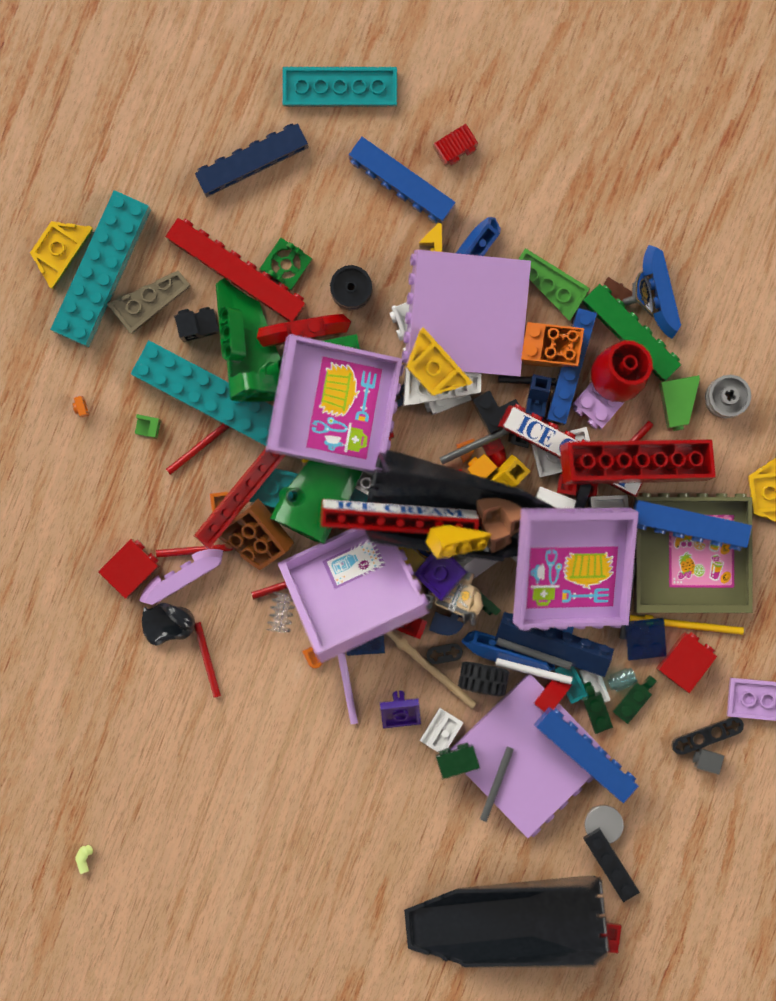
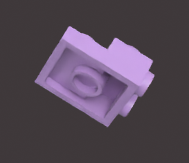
M591 382L572 405L574 406L573 410L582 417L584 415L589 419L588 423L594 429L599 428L601 430L624 402H612L603 398L595 390Z

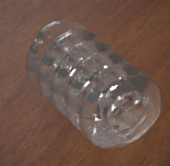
M273 592L278 597L271 599L276 605L270 606V609L275 611V613L269 614V617L274 620L268 621L267 624L271 625L272 628L266 630L281 633L290 632L291 629L286 627V625L292 624V621L287 618L293 617V613L289 612V610L295 608V606L290 604V602L294 601L291 594Z

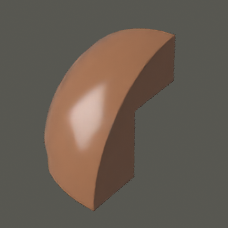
M485 498L476 500L481 530L491 534L487 544L491 553L509 545L512 542L511 537L516 532H520L522 508L504 499Z

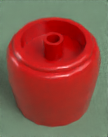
M625 340L607 347L595 358L591 367V381L595 390L603 398L612 402H625L635 398L645 388L652 372L653 362L650 353L643 345L635 341Z

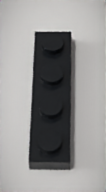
M600 827L584 836V841L621 900L625 902L639 894V889Z

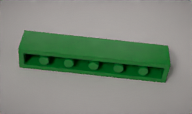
M599 284L582 303L591 312L597 313L596 317L621 342L625 340L635 341L643 345L649 351L652 358V373L661 382L666 381L681 366L679 357L673 352L670 354L665 349L667 347L665 343L660 339L656 340L652 336L653 332L646 325L642 326L638 322L639 318L633 312L629 313L625 309L626 305L619 298L615 299L611 295L612 291L606 285L602 286Z

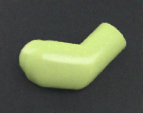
M90 845L80 847L75 857L80 874L89 871L86 860L88 855L93 854V849Z

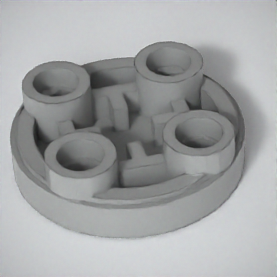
M608 805L593 807L588 812L584 826L587 835L600 827L611 844L621 836L624 823L622 816L615 808Z

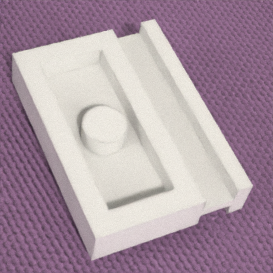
M439 708L420 741L437 752L448 748L464 722Z

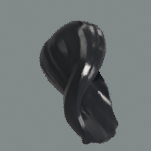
M160 603L151 609L143 608V634L152 645H161L169 640H183L194 631V616L190 610L184 607Z

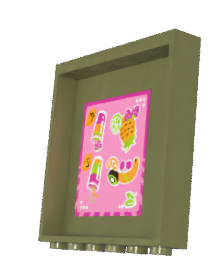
M639 493V497H634V504L636 500L752 525V497H747V494L740 493L735 494V497H727L726 493H718L716 497H708V493H698L697 497H689V493H678L677 497H670V493H658V497H651V493ZM647 527L646 530L637 529L634 563H636L634 612L753 613L752 528L747 548H741V551L729 549L730 545L722 544V547L710 545L711 541L703 540V543L692 541L690 536H684V539L674 537L672 532L666 531L665 534L655 533L654 528Z

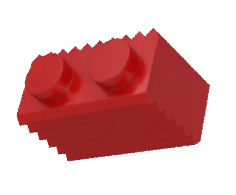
M467 124L457 128L433 144V148L445 166L448 164L453 166L460 161L459 157L464 154L467 156L471 155L477 150L475 147L478 146V142Z

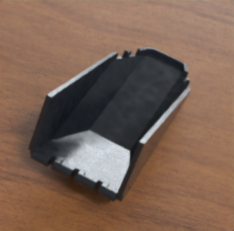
M386 450L385 453H378L375 467L379 469H374L371 485L375 487H370L366 501L368 503L477 510L476 500L498 498L513 502L522 509L556 508L520 488ZM480 523L478 526V531H482ZM365 530L370 543L431 551L426 543L429 534ZM516 532L511 537L512 542L496 552L491 553L487 545L483 550L457 555L500 562L504 561V558L518 556L519 532Z
M578 876L457 888L404 910L408 949L440 957L446 962L452 961L461 964V967L596 966L608 956L609 951L608 936H601V934L607 933L606 917H599V914H605L604 897H597V895L603 894L601 877Z

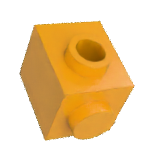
M485 454L479 459L475 456L467 464L469 466L467 471L470 474L487 478L497 468Z

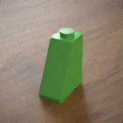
M699 375L659 383L667 429L672 428L673 431L683 430L684 426L689 424L700 381Z

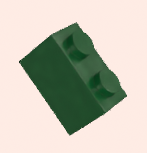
M468 742L457 745V749L451 751L450 748L439 750V754L435 755L442 779L480 768L473 744L469 745Z

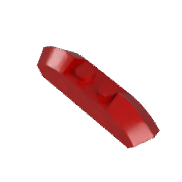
M334 314L279 323L259 328L256 338L262 347L285 344L286 337L289 334L309 339L329 337L347 333L351 321L344 314Z

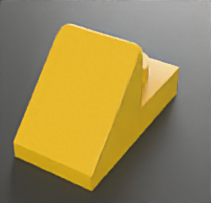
M438 223L419 242V246H434V248H430V251L442 252V223Z

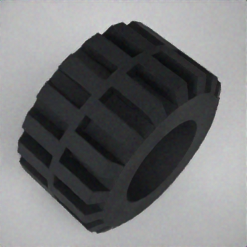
M463 662L458 686L461 689L476 693L504 696L510 672L495 666Z

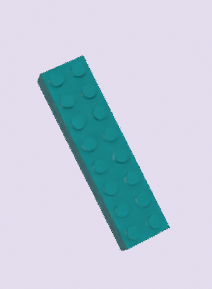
M113 191L51 326V331L89 348L108 307L107 303L110 302L150 215L151 208L149 205L118 191Z
M148 340L131 372L132 376L262 445H267L274 406L267 402H239L230 400L229 382Z

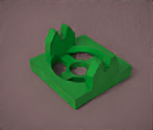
M280 238L260 267V270L268 273L274 280L283 283L292 291L313 259L293 243H288L283 238ZM282 250L291 251L288 257L281 258L277 255ZM296 255H298L300 260L299 269L293 263ZM285 259L290 260L292 263L291 268L288 270L281 268V262ZM272 260L279 263L280 269L277 273L272 269ZM291 271L296 274L290 278L282 277L284 272Z

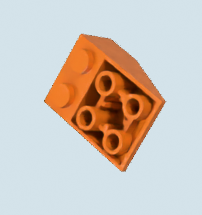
M527 322L521 360L525 365L541 367L579 366L584 328Z

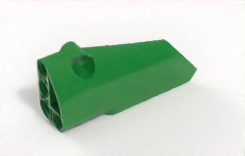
M224 277L216 283L221 352L223 359L227 360L230 400L239 402L275 401L282 358H280L276 346L262 347L256 338L259 328L268 326L260 302L238 290Z
M309 460L290 485L280 490L279 501L270 519L312 541L325 544L333 527H321L322 499L349 501L363 471ZM291 491L293 493V498L289 501L287 496L288 493Z

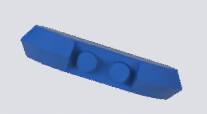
M488 217L479 223L456 253L484 256L500 234L501 228L496 218Z
M648 245L643 258V275L650 276L651 278L648 279L650 290H654L655 294L653 304L655 309L658 308L659 311L653 313L659 328L669 338L673 339L681 327V322L664 253L659 248Z
M474 630L461 640L473 653L496 662L497 658L547 671L555 669L554 664L496 645V636Z

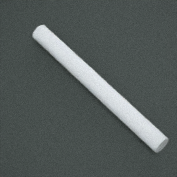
M497 658L495 666L571 684L572 681L571 676Z

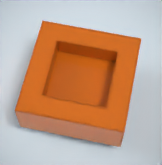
M75 397V403H73L75 414H79L82 418L89 416L84 397Z

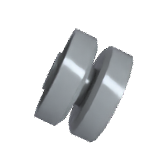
M732 374L724 375L711 382L705 393V403L709 411L716 417L723 419L733 418L743 413L751 401V390L747 382L741 377ZM725 394H728L730 396V400H727V396Z

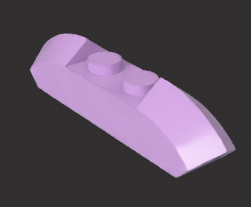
M207 549L192 554L193 563L188 561L180 566V571L176 573L174 570L164 576L165 580H162L159 575L153 578L143 590L139 601L155 605L221 565L223 550Z

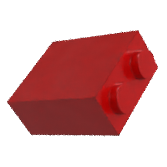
M130 539L98 571L125 599H128L160 567L157 563L159 561L157 557L152 553L148 554L144 550L145 546L138 539L136 541Z
M684 632L656 668L687 693L692 691L717 658L714 654L715 650L708 644L703 646L699 643L700 638L692 632L689 634Z

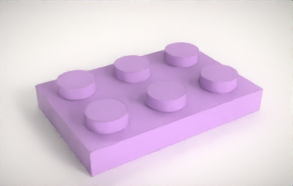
M730 678L727 716L776 721V682Z

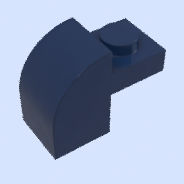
M533 374L525 412L530 415L535 413L541 416V421H543L552 378Z
M435 612L428 630L444 636L453 635L464 626L463 622L458 621V618L463 616L451 612L450 617Z

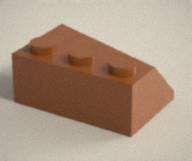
M259 498L242 509L219 537L221 541L226 543L225 546L227 548H233L241 554V558L259 571L285 554L294 544V541L281 525L270 519L272 514Z

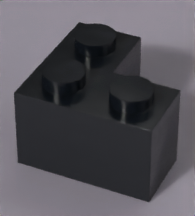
M210 307L201 308L198 313L184 309L178 311V315H174L179 338L183 342L220 334L216 312L214 309H210Z
M490 391L472 400L488 434L502 429L498 425L508 406L519 405L517 400L514 399L498 407Z

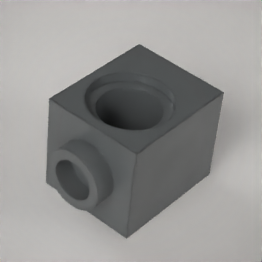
M700 748L698 752L695 751L692 762L695 763L694 767L719 775L724 755Z

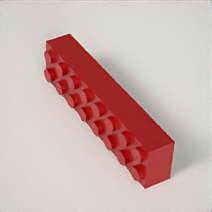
M712 439L567 442L560 446L563 485L696 482L716 478Z

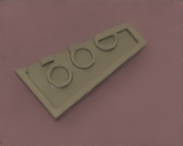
M176 271L156 280L152 284L139 288L137 291L111 301L107 305L132 334L191 286L182 274Z

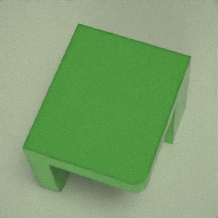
M137 414L135 434L157 439L161 420Z

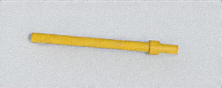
M630 615L629 619L630 623H639L648 627L657 625L738 635L744 634V627L654 618L653 615Z

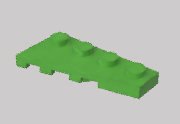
M525 248L518 260L531 261L529 280L570 321L590 288Z

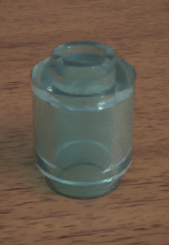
M624 668L609 675L610 679L607 680L610 689H615L616 692L634 686V683L637 682L632 668Z

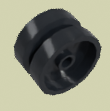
M355 265L344 266L338 269L332 276L330 282L331 296L334 302L342 309L349 311L358 310L364 307L371 298V278L361 267ZM350 285H354V290L348 289Z

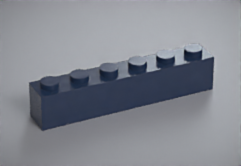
M291 123L285 126L283 131L279 133L272 132L262 141H253L244 150L240 148L233 151L232 155L227 158H218L214 161L215 164L209 167L208 165L200 167L195 175L205 196L208 197L309 148L299 124L294 125Z
M507 612L503 613L495 637L496 641L498 638L572 662L571 666L602 677L606 676L614 652V648L607 645H602L553 627H549V630H540L538 628H531L528 631L520 630L513 623V614Z

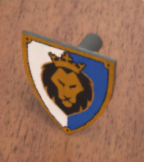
M641 271L632 284V296L624 298L623 303L628 306L638 302L654 317L652 291L650 290L647 276H644L643 271Z

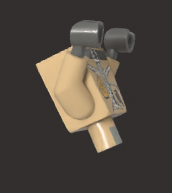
M467 571L465 576L443 601H440L432 592L429 595L426 594L425 597L429 603L427 609H431L433 602H435V605L462 615L464 624L470 620L471 625H475V618L483 608L482 597L479 593L480 589L471 586L475 574Z

